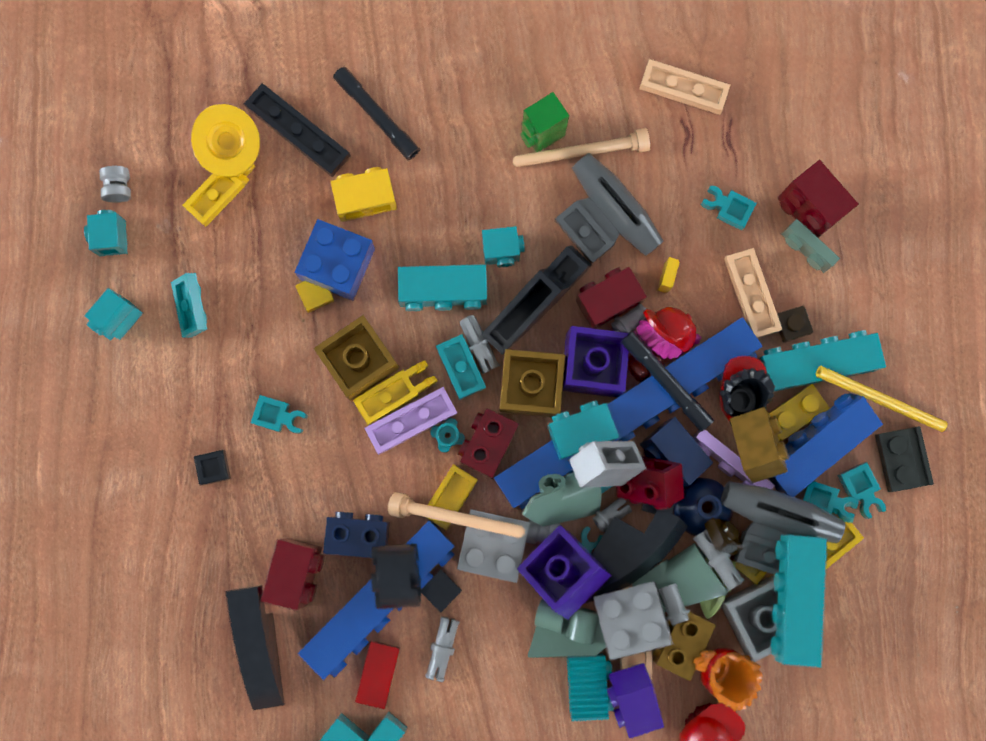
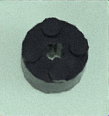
M417 543L372 547V563L375 565V573H371L372 592H375L376 609L420 606L421 576H419L418 562H416L419 561Z

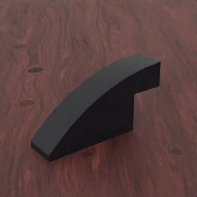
M572 245L567 246L548 268L541 269L481 335L503 355L505 349H510L589 270L592 264Z
M658 509L645 533L614 516L592 553V556L610 573L611 577L585 603L593 602L596 596L622 590L646 575L672 550L688 528V525L672 513Z
M262 585L226 591L236 656L253 710L283 706L285 704L273 613H265L264 602L260 601L263 593Z

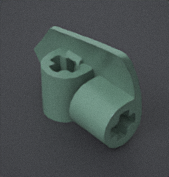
M574 472L564 477L559 474L546 475L539 480L540 494L531 497L522 514L541 526L595 515L597 510L600 511L601 487L581 488Z
M696 543L671 559H666L632 584V587L654 581L659 590L677 583L684 606L728 594V590L710 568L708 559ZM660 595L664 612H667L662 597Z
M541 599L535 617L536 629L528 652L529 658L596 656L606 648L597 611L580 607L567 620L555 613L545 600Z

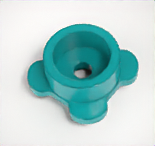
M448 418L440 426H433L430 431L431 436L436 438L439 444V451L443 453L448 452L450 447L456 444L462 445L465 440L464 434L460 433L457 428V421L453 418ZM447 432L451 434L449 438L445 437Z

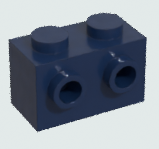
M676 417L663 422L640 443L646 457L682 463L684 487L691 485L713 464V461Z
M336 511L335 517H327L323 554L372 558V547L388 545L390 522H383L382 515L365 514V520L353 519L354 513Z

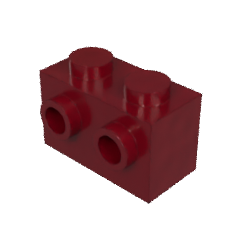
M617 267L604 275L606 278L604 281L598 284L592 281L579 289L580 294H578L575 301L591 328L596 329L616 316H620L638 304L643 303L647 298L630 267L622 271L620 267Z
M486 408L484 414L478 412L471 426L476 431L471 441L468 439L464 440L458 452V455L462 456L460 463L492 479L519 424Z
M641 456L646 469L622 486H616L617 497L628 499L633 504L645 503L654 505V508L660 510L669 509L673 504L684 499L682 463Z

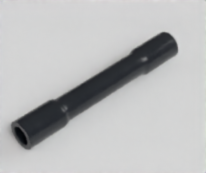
M346 67L338 69L333 79L390 138L391 143L408 161L413 159L419 153L420 148L392 121Z
M634 330L620 341L638 362L642 363L682 408L683 413L700 432L704 431L714 422L709 413L697 400L690 396Z

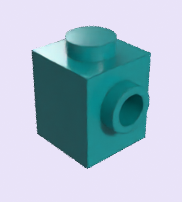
M100 210L96 215H87L84 236L89 244L90 251L99 257L128 254L126 220L113 210Z
M517 226L482 230L485 265L497 264V267L504 268L515 265L514 262H519L520 253L525 252L523 235H518Z

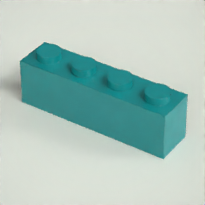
M866 330L848 334L849 339L839 340L838 336L827 337L820 340L821 344L810 346L809 341L792 345L793 350L782 352L781 347L763 351L764 355L758 359L765 366L766 374H770V378L773 380L775 385L773 392L825 382V380L816 377V370L819 366L826 367L846 377L875 372L886 368L878 333L867 335Z
M781 535V540L777 541L775 553L777 560L780 561L779 572H776L774 577V589L778 591V602L774 604L772 611L773 622L776 623V636H773L771 640V653L775 656V661L781 664L822 668L827 538Z

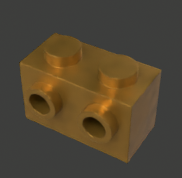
M762 407L730 419L743 471L752 483L788 472L785 460L789 459V454L784 442H779L777 434L782 433L776 416L771 417L766 408Z
M690 612L688 613L689 620L672 626L670 620H667L674 645L652 650V655H654L652 661L656 665L688 681H691L696 670L693 660L701 656L700 653L705 650L716 627L715 624Z

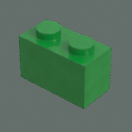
M551 92L523 110L522 132L520 135L528 148L533 147L536 152L544 150L566 135L570 115L554 92Z

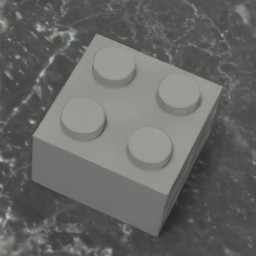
M470 509V515L523 526L525 534L521 538H516L466 526L457 570L517 583L519 576L517 568L522 562L530 522Z
M770 576L760 581L757 585L754 584L725 598L721 606L744 654L749 655L750 659L754 662L772 654L771 640L773 636H776V623L773 622L772 611L774 604L778 602V591L774 589L775 576Z
M654 581L594 597L610 660L674 645L658 587Z

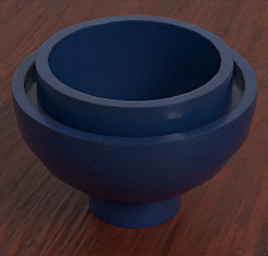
M697 478L691 485L684 487V499L674 504L673 512L675 516L682 519L688 525L687 533L693 536L701 534L707 530L704 524L712 517L726 522L731 521L733 510L721 504V495L724 489L721 483L710 478ZM705 501L710 502L712 505V510L709 513H704L702 510V504Z

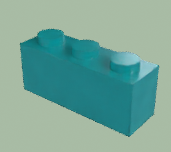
M486 265L398 267V302L400 307H405L406 311H422L423 307L435 306V310L439 311L452 310V306H464L466 310L481 309V305H487Z

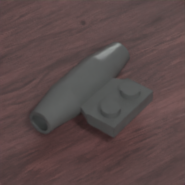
M588 153L572 167L589 198L574 202L557 216L555 221L591 264L615 245L619 234L645 256L649 255L664 242L646 210L619 178L594 156Z
M729 481L726 483L721 495V504L753 521L742 532L740 542L743 549L734 556L733 560L774 575L776 572H779L780 560H777L775 550L777 541L781 540V535L827 538V542L838 543L845 531V522L842 519L810 502L766 487Z

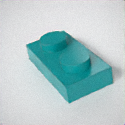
M185 273L173 280L171 285L182 338H189L207 330V316L203 309L201 287L198 284L196 273Z
M463 334L436 345V349L459 400L486 389V385Z

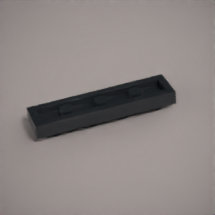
M261 83L245 101L244 106L331 177L351 157L346 149L265 84Z

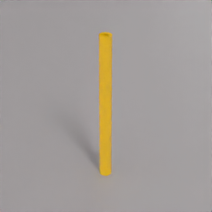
M819 366L816 370V377L854 394L864 396V398L917 422L940 432H944L947 428L948 423L826 367Z

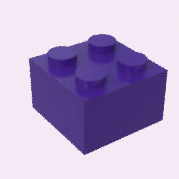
M571 326L565 338L562 391L615 398L620 397L626 391L629 351L620 341L629 333Z
M561 525L517 568L553 611L567 620L611 577L610 573L574 535Z

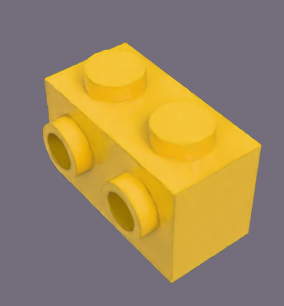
M373 167L367 169L363 174H342L336 180L330 181L337 214L341 222L397 210L388 168Z

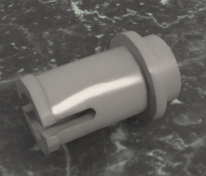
M638 304L622 317L616 316L614 322L611 323L613 330L630 333L637 328L640 320H647L643 314L646 308L642 304Z
M618 497L616 501L601 512L599 510L595 512L596 516L592 519L601 532L607 530L614 516L622 519L632 512L629 504L621 510H617L626 503L625 499Z
M677 583L658 590L668 613L666 619L670 620L672 626L689 620L688 613H690L689 609H685Z

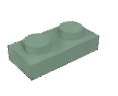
M798 219L781 234L785 237V242L789 247L796 251L799 250L807 257L806 260L811 267L821 270L823 273L833 267L840 259Z

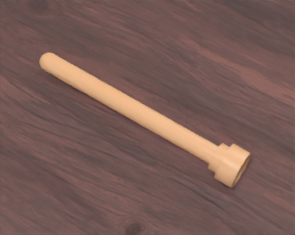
M647 128L635 130L634 133L629 134V137L517 155L513 158V164L516 167L581 157L588 153L593 155L629 148L632 151L637 150L638 153L650 151L649 133Z
M395 492L390 497L388 503L389 514L399 518L413 514L516 538H521L525 534L523 526L415 503L407 494Z

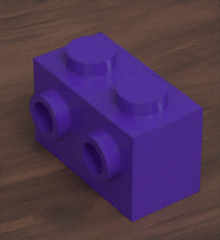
M644 663L609 674L612 687L608 688L607 692L612 707H619L613 710L618 727L626 728L629 739L664 728L654 687Z

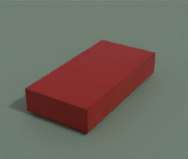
M370 641L355 703L385 710L400 647Z

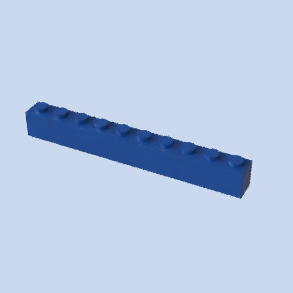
M742 317L665 368L695 398L709 389L706 383L715 377L718 382L723 380L725 365L730 359L737 356L757 358L758 356L755 351L763 346ZM650 376L607 404L619 438L613 441H629L636 436L633 430L641 425L647 429L660 421L658 414L667 409L669 413H672L680 408L653 376ZM551 440L494 477V480L512 508L519 505L520 509L523 510L531 497L540 492L539 480L549 474L564 476L567 473L574 472L569 459L575 455L559 460Z

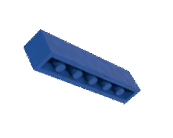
M431 520L406 543H417L419 561L416 562H418L419 576H421V589L434 577L430 571L437 564L443 567L455 555L451 551L455 545ZM370 579L301 649L298 655L323 680L329 674L335 678L347 666L344 659L351 652L357 655L369 643L365 637L373 629L379 633L390 622L387 615L394 608L376 609L375 592H372Z

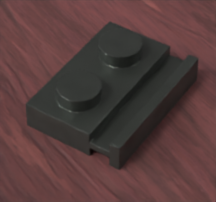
M920 426L875 435L888 492L934 484Z

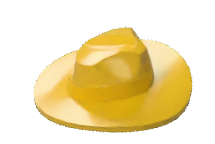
M215 104L204 109L196 118L191 133V144L196 159L207 171L222 177H233L246 172L254 164L260 149V136L256 124L246 112L232 105Z

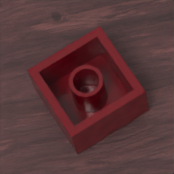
M820 159L794 179L777 197L783 211L788 215H792L795 220L798 219L817 238L859 205Z
M290 538L277 539L260 601L296 611L307 606L308 602H313L317 590V584H313L316 572H321L325 560V555L321 554L323 547Z

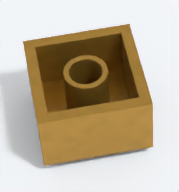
M364 315L313 348L350 401L399 369L396 361Z
M505 349L499 412L546 417L560 414L565 354Z

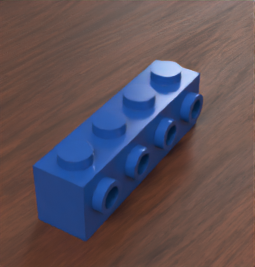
M852 393L841 395L834 401V406L826 412L816 415L808 427L789 437V442L785 444L789 454V459L785 460L788 472L768 479L775 485L774 487L778 492L794 497L876 431L883 423L864 396Z

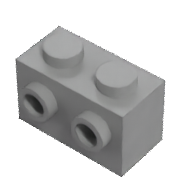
M593 441L581 446L579 453L569 459L575 478L581 488L622 486L646 469L634 441Z

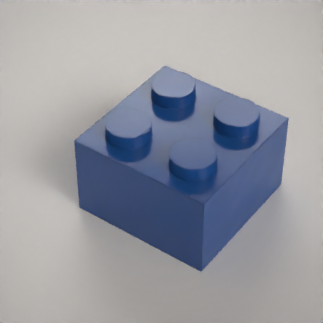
M317 219L294 273L303 282L307 281L354 301L375 251L373 241Z

